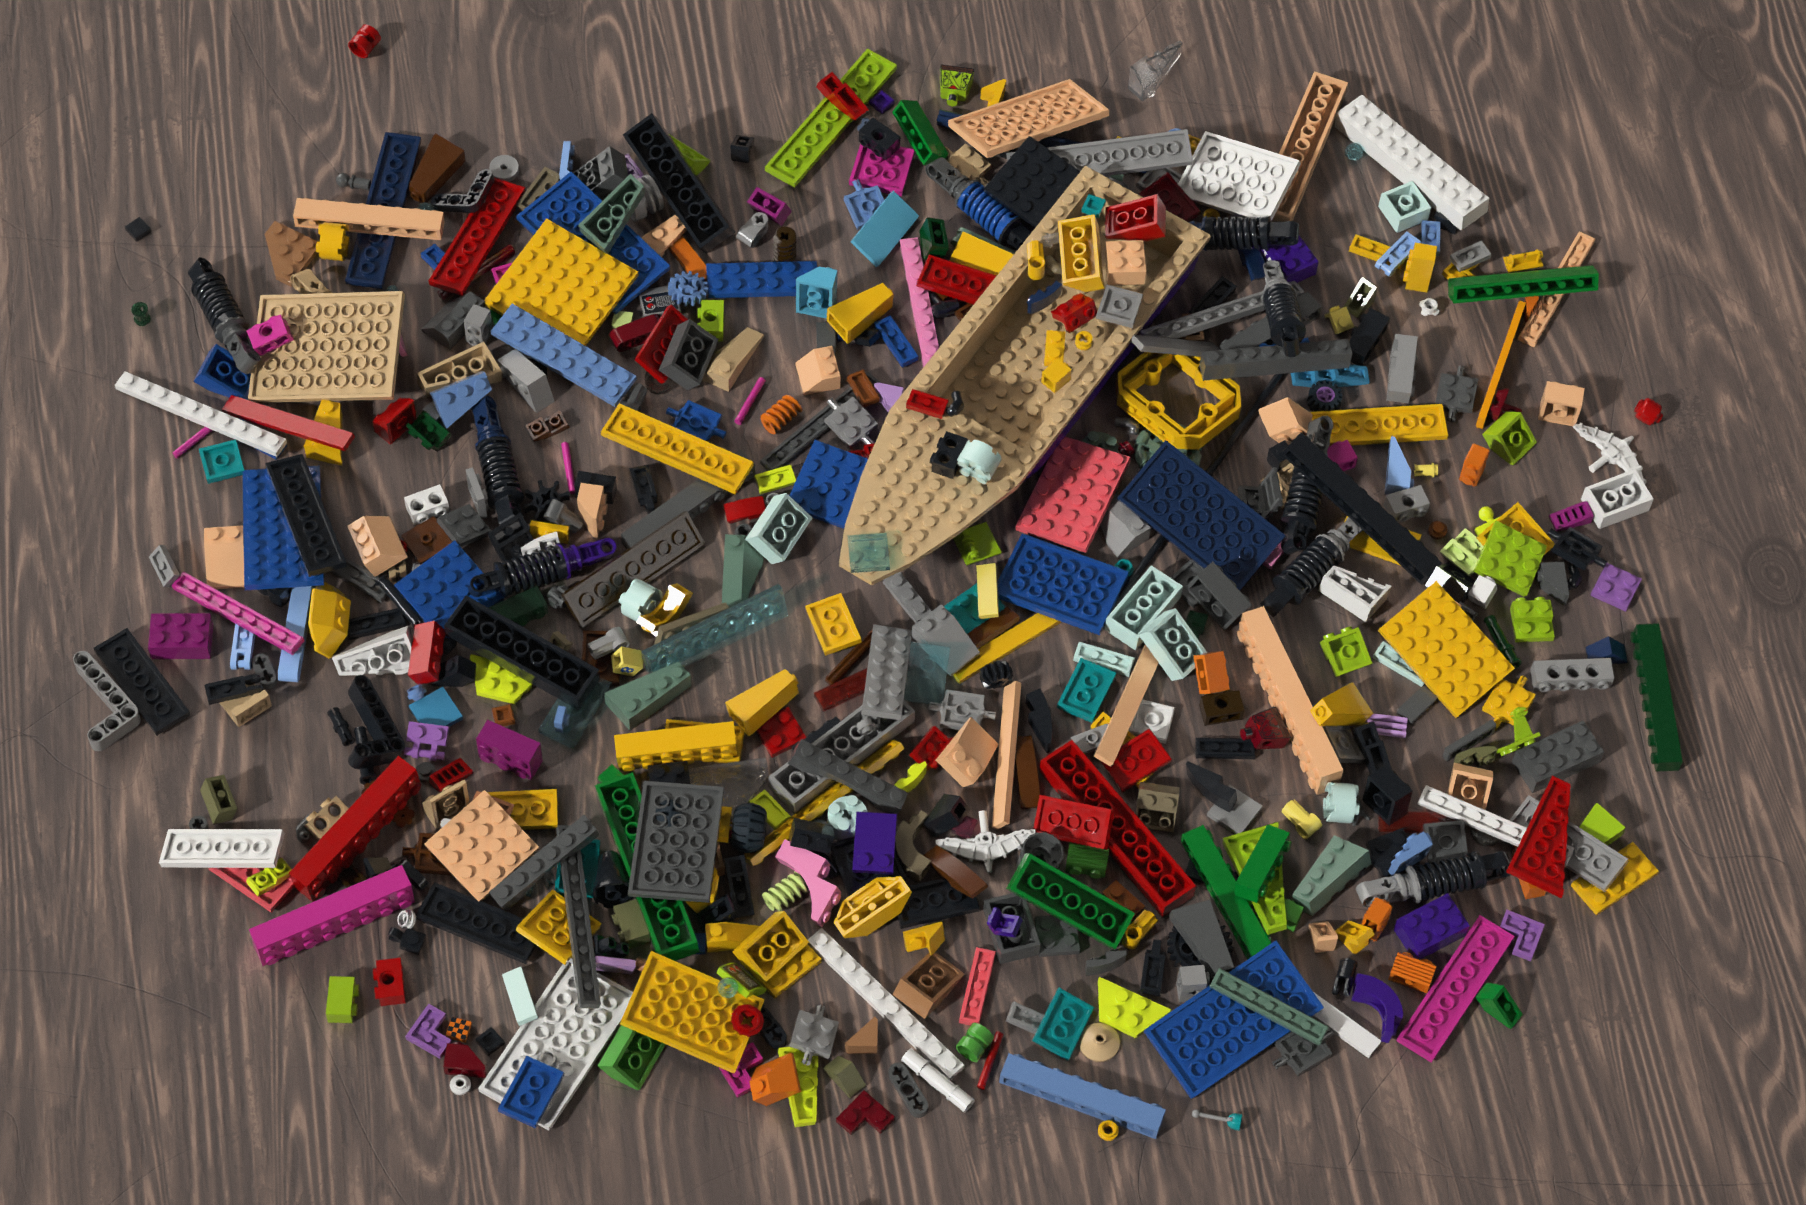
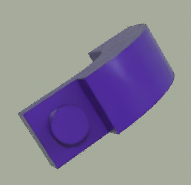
M1357 973L1353 982L1351 1001L1368 1004L1378 1011L1382 1019L1381 1042L1389 1043L1391 1037L1396 1035L1397 1027H1399L1403 1018L1401 1002L1396 993L1383 981L1369 975Z

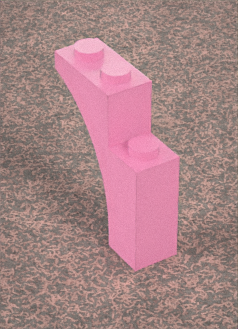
M784 840L775 857L781 864L793 869L805 880L812 901L811 919L816 925L823 927L824 923L829 921L834 905H837L841 899L839 888L823 880L829 874L830 864L827 859L809 850L790 846V841Z

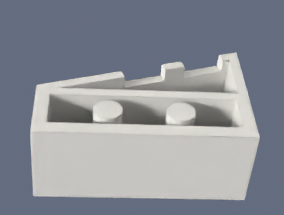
M1333 566L1323 576L1318 591L1367 622L1387 600L1392 586L1375 583L1374 579L1371 578L1366 580L1356 576L1357 573Z

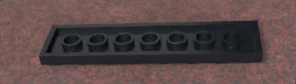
M303 454L265 463L308 576L311 577L347 567L345 557Z

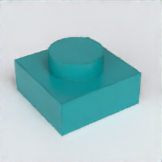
M1088 194L1081 212L1095 215L1096 218H1099L1106 200Z

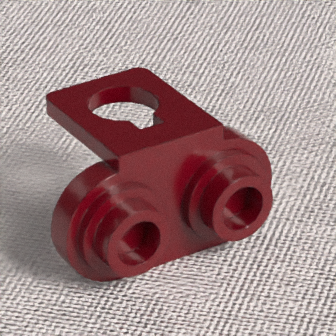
M1498 389L1495 397L1498 404H1492L1489 415H1492L1493 420L1499 419L1504 414L1502 411L1522 412V409L1505 403L1510 389Z

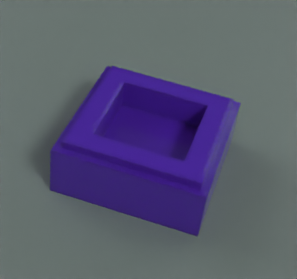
M881 90L869 100V104L883 114L895 104V100Z

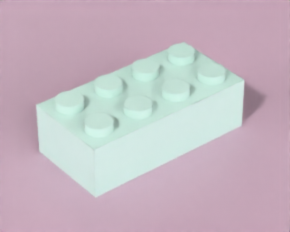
M1151 565L1106 618L1104 630L1136 651L1143 643L1138 634L1164 611L1172 609L1181 598L1183 586Z

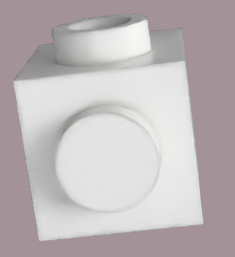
M1479 575L1468 593L1469 600L1486 609L1497 591L1495 580L1488 576L1484 578Z

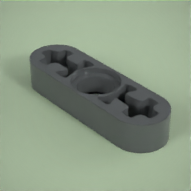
M902 1063L892 1064L888 1073L891 1083L911 1115L916 1118L924 1117L928 1112L926 1098L906 1066ZM894 1070L901 1072L902 1082L898 1075H894ZM905 1086H912L914 1092L906 1095L902 1089ZM916 1098V1102L919 1106L923 1105L921 1111L919 1109H915V1102L913 1099Z

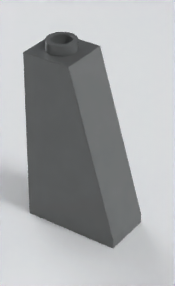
M1210 900L1171 911L1169 915L1170 921L1201 964L1204 965L1212 979L1219 968L1228 973L1234 969Z

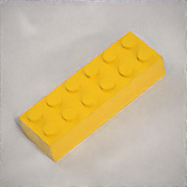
M734 721L614 735L616 759L619 770L623 769V771H632L639 767L648 769L649 765L687 761L688 764L698 760L711 762L717 757L729 760L737 756Z

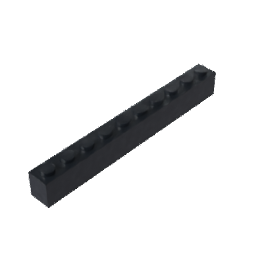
M1301 432L1281 453L1421 585L1431 577L1436 567L1442 564L1435 554L1426 549L1421 541L1417 540L1410 534L1407 528L1398 523L1393 515L1383 509L1379 502L1369 496L1365 489L1361 488L1354 482L1351 476L1341 470L1336 462L1327 457L1325 452L1312 443L1308 436Z

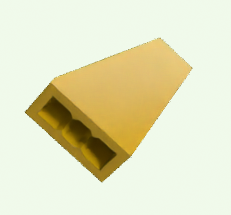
M884 283L876 285L828 307L827 322L848 344L893 307L894 294Z
M786 669L726 701L725 704L729 717L748 736L752 735L799 693L797 687L799 684L798 679Z
M1349 683L1322 698L1310 710L1319 726H1358L1374 714L1354 683Z

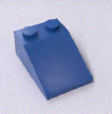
M215 344L208 352L193 382L211 392L226 397L234 395L248 400L251 372L250 374L241 372L236 367V363L229 351Z

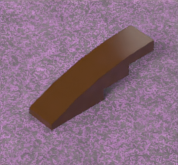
M938 845L923 855L931 860V867L935 868L939 876L947 879L951 887L965 895L974 898L988 888L987 883L975 872Z

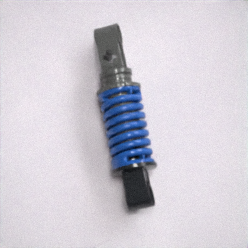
M940 157L926 165L925 171L928 177L939 184L952 198H955V206L975 220L977 224H980L999 244L1003 246L1009 244L1017 251L1032 233L1024 227L1025 220L985 193V187L979 180L970 181L966 175L960 173L945 158Z

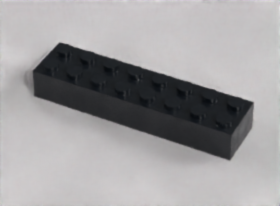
M651 113L623 134L632 150L703 252L707 254L735 233L731 224L655 115Z
M466 595L444 625L447 637L578 710L600 680L599 669Z

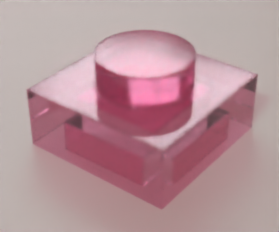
M965 816L958 826L952 828L951 833L966 839L971 838L978 820Z

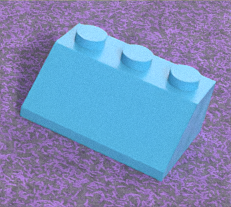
M819 266L796 279V313L827 319V308L837 303L838 270Z

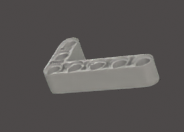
M79 651L73 657L78 674L113 712L92 727L87 733L91 748L94 751H103L140 724L141 718L136 705L87 651Z

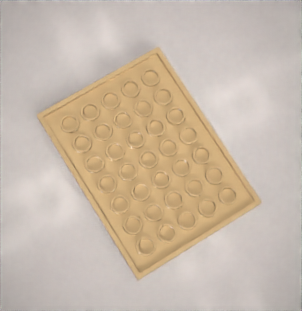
M403 291L260 295L257 324L269 320L272 316L281 314L287 321L294 340L260 356L261 360L251 371L248 400L256 403L321 400H394L405 293Z

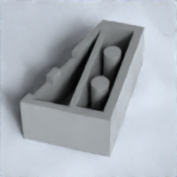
M1395 334L1390 353L1386 401L1409 404L1410 396L1414 397L1415 386L1412 385V382L1416 378L1414 365L1416 366L1418 358L1416 354L1418 336Z

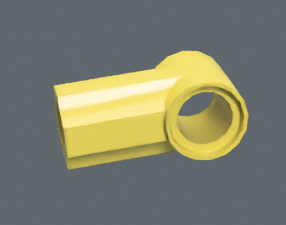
M1295 799L1289 801L1282 809V813L1295 825L1296 831L1304 839H1308L1322 827L1320 819L1313 813L1309 814Z

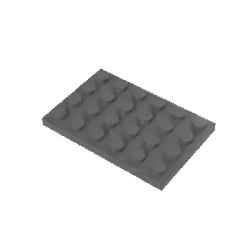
M654 781L643 782L628 896L710 903L724 787ZM673 799V805L676 809L674 811L683 814L673 815L671 826L667 827L666 815L662 812H656V808L662 809L670 806L669 800ZM667 800L666 805H658L661 802ZM675 803L680 804L681 808L677 807ZM663 815L665 820L657 821L656 816Z

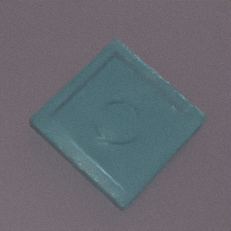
M887 533L847 535L851 573L890 570Z

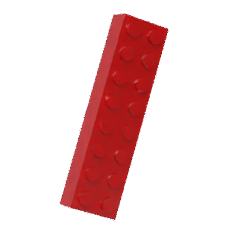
M397 756L289 872L295 889L312 902L323 896L326 888L337 881L339 874L344 869L350 867L353 859L366 849L371 839H375L384 825H388L393 820L397 811L402 810L406 806L412 795L415 796L420 791L422 785L417 770L400 756Z

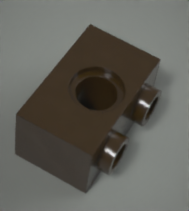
M1226 690L1218 694H1205L1200 698L1199 707L1204 726L1243 720L1245 710L1239 690ZM1217 705H1223L1225 708H1220Z

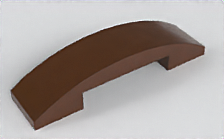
M1018 736L1015 763L1021 809L1037 808L1040 790L1032 736Z

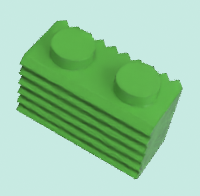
M1070 842L1065 871L1072 875L1086 874L1096 879L1104 878L1109 849H1100Z

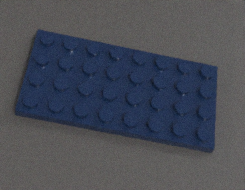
M1166 440L1117 497L1119 502L1202 568H1206L1212 562L1220 566L1223 573L1236 584V588L1241 591L1286 536Z

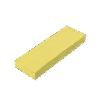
M996 563L976 565L979 618L999 617Z

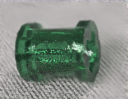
M143 302L135 303L131 308L134 322L138 326L149 324L151 317L148 314L147 304Z

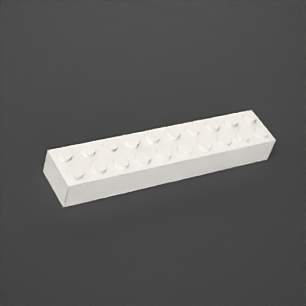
M1359 96L1336 112L1335 128L1402 183L1406 184L1413 181L1428 204L1436 211L1441 212L1458 229L1462 231L1487 213L1488 196L1365 96Z

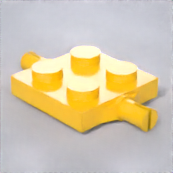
M1521 675L1516 684L1502 679L1496 684L1483 705L1482 711L1494 718L1496 723L1494 731L1498 730L1501 722L1514 726V719L1511 718L1513 715L1510 716V713L1517 707L1527 708L1525 711H1527L1533 703L1536 694L1523 688L1528 681L1526 677Z

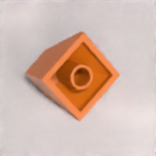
M793 1053L786 1054L756 1067L749 1081L753 1101L768 1106L801 1092Z

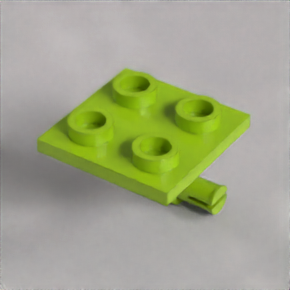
M1517 707L1510 713V716L1513 715L1511 718L1514 719L1515 742L1499 748L1497 754L1500 753L1503 756L1514 752L1519 748L1536 742L1535 738L1541 736L1540 732L1532 733L1525 717L1528 713V710L1525 711L1527 708Z

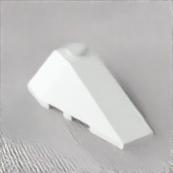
M406 626L335 655L332 659L339 676L405 674L409 669L413 637L409 627Z

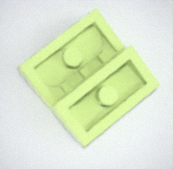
M1465 528L1455 539L1452 538L1442 548L1440 553L1466 575L1470 576L1474 573L1473 571L1484 546L1475 535Z

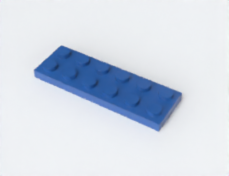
M817 261L706 264L708 298L796 296V279L817 268Z

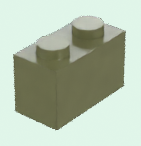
M225 775L205 778L200 791L212 823L218 824L232 821L237 811V806Z
M637 899L613 906L614 914L611 915L614 926L619 927L620 932L617 933L620 943H628L629 949L650 943V934Z

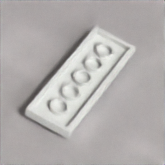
M168 829L159 864L161 867L276 868L285 833L282 829Z

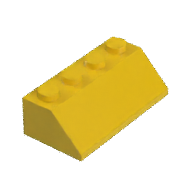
M1095 215L1058 221L1063 285L1084 292L1104 289L1099 226Z

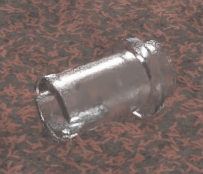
M1059 232L1045 233L1042 236L1044 247L1050 248L1052 245L1058 244Z

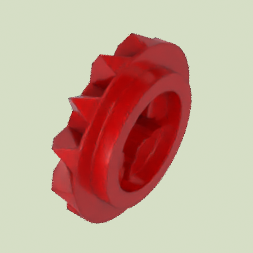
M744 1004L738 1006L733 1011L730 1022H732L733 1030H736L739 1035L750 1037L757 1035L762 1029L764 1018L758 1008L753 1005ZM744 1017L746 1019H751L753 1017V1019L750 1022L751 1026H749L747 1023L741 1024L744 1020Z

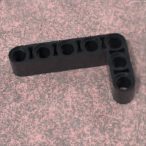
M357 675L348 689V695L373 741L356 744L348 758V763L354 769H364L392 763L397 756H401L405 748V742L370 679L364 675Z

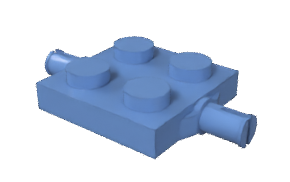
M857 179L852 182L856 191L844 196L843 200L856 229L859 230L882 204L884 198L878 185L871 188H863L860 180Z

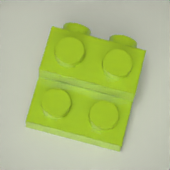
M1520 597L1512 601L1510 613L1515 642L1554 641L1551 600L1537 597L1534 600L1526 601V598Z
M1351 626L1341 629V634L1335 635L1334 632L1323 636L1324 640L1319 642L1326 660L1329 659L1335 677L1373 664L1359 627L1352 629Z

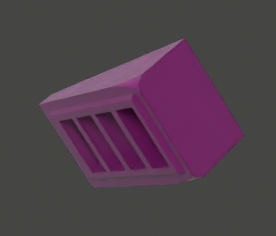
M1584 501L1549 515L1555 531L1559 532L1570 527L1574 528L1590 524L1593 519V513L1588 502ZM1561 517L1563 524H1560L1558 518Z

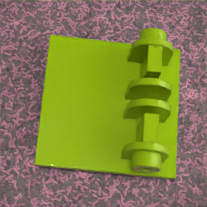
M987 522L967 528L953 538L966 566L1002 554Z

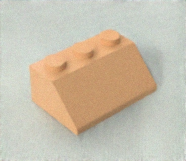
M363 516L348 525L360 557L374 577L408 557L389 516Z

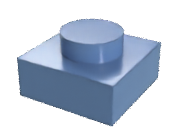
M558 705L554 727L555 732L563 733L564 727L569 724L570 715L567 714L565 706Z

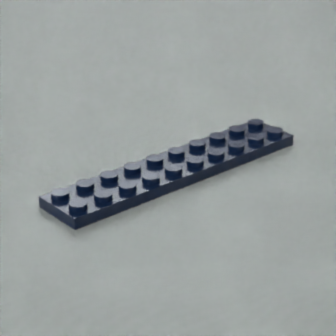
M385 132L366 201L367 205L404 208L421 145V137ZM358 233L345 278L346 284L382 289L396 236Z

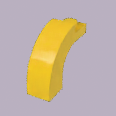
M678 583L669 585L659 605L652 612L640 615L637 623L642 626L643 630L657 636L659 626L673 622L680 617L693 593Z

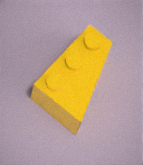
M321 400L314 421L342 429L340 403ZM306 439L304 444L306 458L343 466L342 450Z

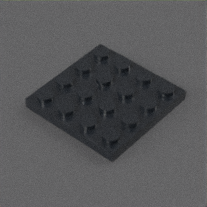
M1028 136L987 184L984 192L1036 228L1080 171L1031 136Z

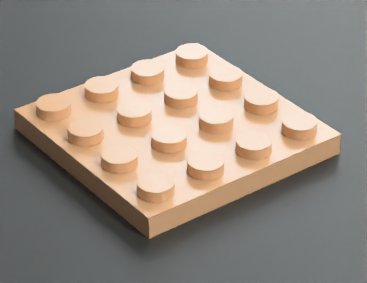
M485 790L424 844L478 901L484 900L490 894L489 891L539 850V846Z

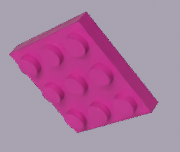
M860 144L849 179V185L854 186L852 182L859 179L863 188H871L878 185L881 192L890 194L892 191H895L902 197L915 150L900 146L892 156L885 160Z

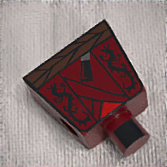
M1276 706L1252 715L1245 724V728L1240 730L1242 740L1251 739L1256 749H1281L1291 739Z

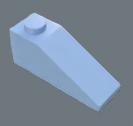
M1391 436L1388 446L1385 494H1392L1412 488L1414 485V479L1411 478V469L1396 438Z

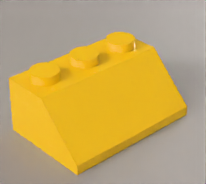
M779 911L771 915L732 952L747 970L762 981L767 982L809 941L786 912Z

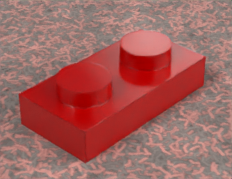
M912 389L906 403V408L943 419L949 400Z

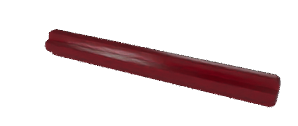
M509 244L484 260L472 281L514 255V247ZM442 289L438 290V296L442 300L454 294Z

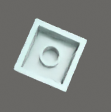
M1413 181L1382 193L1378 205L1396 233L1418 225L1422 220L1427 221L1431 210L1430 205Z

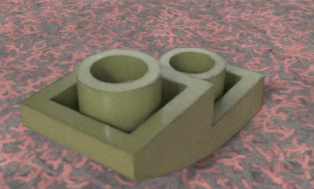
M1495 746L1468 749L1456 754L1454 763L1470 766L1475 762L1478 767L1483 764L1489 765L1495 760L1498 749Z

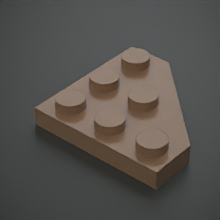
M274 221L266 231L265 238L276 280L292 287L291 275L305 270L317 255V241Z

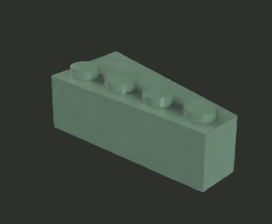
M633 175L627 176L578 225L580 232L598 249L608 254L645 195L644 186Z
M676 662L605 692V704L629 730H632L691 687V675L679 662Z
M1334 835L1292 894L1293 901L1297 905L1304 907L1303 912L1313 916L1331 900V897L1336 892L1343 890L1347 882L1351 879L1354 880L1364 867L1367 868L1371 865L1369 850Z

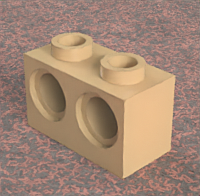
M337 796L332 800L328 797L320 805L322 809L318 813L313 811L306 818L308 823L304 827L318 841L349 809ZM330 807L338 809V816L330 813ZM317 820L322 821L324 829H318L315 822Z

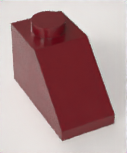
M461 1042L447 1043L443 1065L446 1075L486 1078L485 1065L468 1045Z

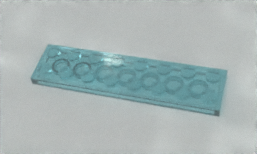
M777 584L641 651L647 675L676 662L686 667L787 617L788 611L782 587Z

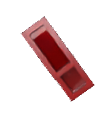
M833 72L818 82L816 88L835 107L853 120H857L869 110L846 82L843 84Z

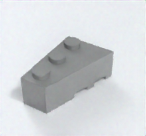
M517 349L510 351L497 360L502 371V377L508 380L536 413L555 402L546 374Z

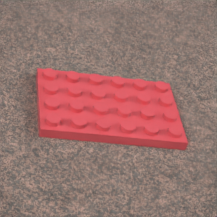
M1064 437L1049 457L1015 526L1016 531L1086 553L1131 462V458L1117 452Z

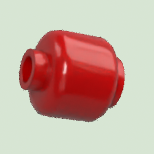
M1650 398L1641 399L1634 409V412H1636L1635 417L1649 426L1655 422L1659 423L1663 417V413H1661L1662 406Z

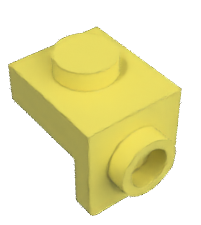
M1337 305L1329 308V313L1324 314L1325 318L1329 317L1335 334L1354 327L1347 307L1340 308Z

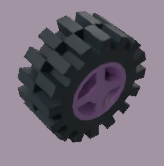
M1323 380L1322 384L1320 381L1316 385L1313 384L1307 398L1308 407L1310 406V410H1315V412L1339 410L1342 393L1340 388L1337 389L1338 385L1334 384L1333 386L1331 381L1327 384L1326 380Z

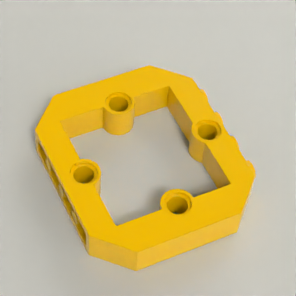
M1144 352L1118 372L1116 379V404L1163 442L1166 440L1177 449L1199 450L1239 418L1241 410L1240 386L1230 378L1203 381L1199 367L1201 357ZM1171 363L1194 379V383L1198 387L1207 389L1221 400L1216 405L1211 403L1202 404L1199 408L1197 419L1185 429L1164 413L1165 407L1161 402L1149 401L1136 391L1143 384L1149 386L1157 385L1160 381L1161 371Z

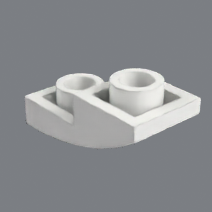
M553 532L543 535L521 547L522 556L524 557L525 554L531 555L532 552L538 553L539 550L545 551L549 547L553 549L556 544H560L558 533Z

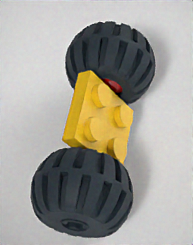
M673 799L669 800L670 806L662 809L656 808V812L665 814L668 822L667 827L671 826L673 815L683 814L674 811L676 809L673 805ZM667 800L661 802L658 805H666ZM675 803L677 807L681 808L680 804ZM754 803L741 804L734 810L732 824V807L722 806L718 842L728 843L729 831L732 830L731 844L735 849L744 853L761 850L766 836V810ZM663 815L656 816L657 821L665 820Z

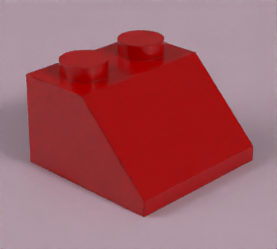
M399 398L392 402L382 414H378L372 421L374 432L386 442L392 444L409 429L405 426L406 423L412 424L416 420L414 400L411 398Z

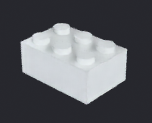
M1636 469L1585 487L1581 500L1582 502H1588L1593 513L1594 522L1599 529L1649 511L1653 497Z

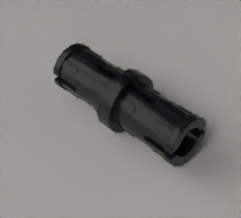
M334 707L336 715L333 714L331 709L327 714L343 746H349L346 738H348L350 744H353L355 739L349 731V724L343 719L340 709Z

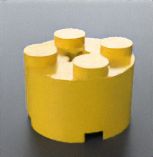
M328 222L319 224L318 234L320 235V242L317 241L316 252L319 253L321 259L345 261L344 257H347L349 248V236H346V231H349L347 224Z

